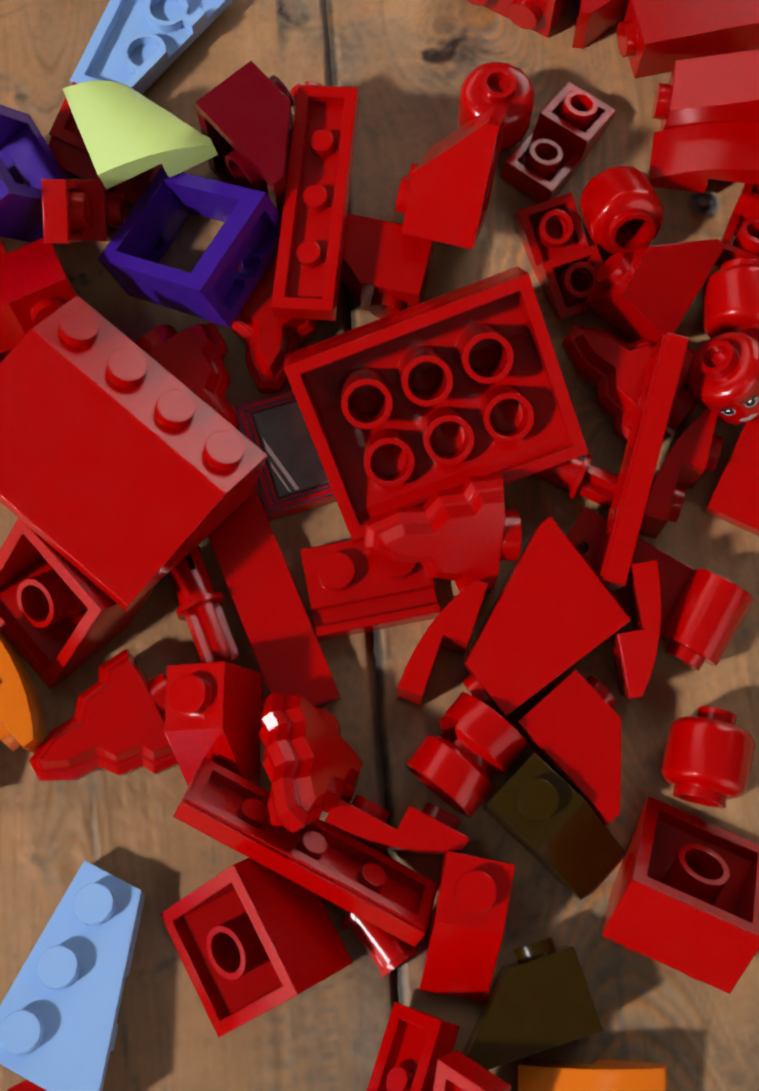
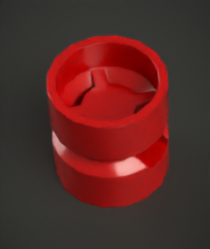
M462 692L439 721L442 729L441 735H427L405 762V766L440 799L462 815L471 818L494 789L490 779L493 773L505 775L527 747L528 743L518 730L495 710L478 698Z

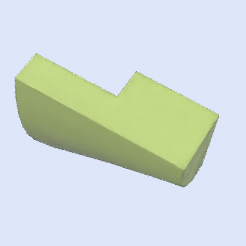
M95 80L78 83L62 89L97 175L106 189L114 187L162 164L168 177L171 178L218 155L211 138L128 85L113 81Z

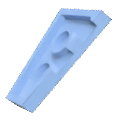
M110 0L70 79L71 85L73 82L78 84L95 80L113 81L128 85L140 94H143L234 0Z
M84 860L0 1005V1064L46 1091L103 1090L110 1051L114 1050L119 1026L117 1018L126 977H129L146 897L142 890Z

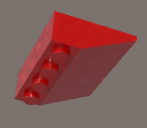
M518 266L286 354L284 358L283 368L352 541L364 537L365 521L396 507L423 506L436 491L462 488L468 477L501 474L503 476V484L506 485L589 454L529 273Z
M78 295L34 326L0 363V502L126 612L254 493L268 455Z

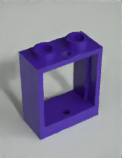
M0 105V237L34 242L43 238L41 179L68 178L31 116Z
M161 167L97 260L129 296L230 328L278 254L282 216L266 192L184 172L169 178L164 168ZM191 214L224 222L191 273L158 263ZM242 261L241 269L238 271V265Z

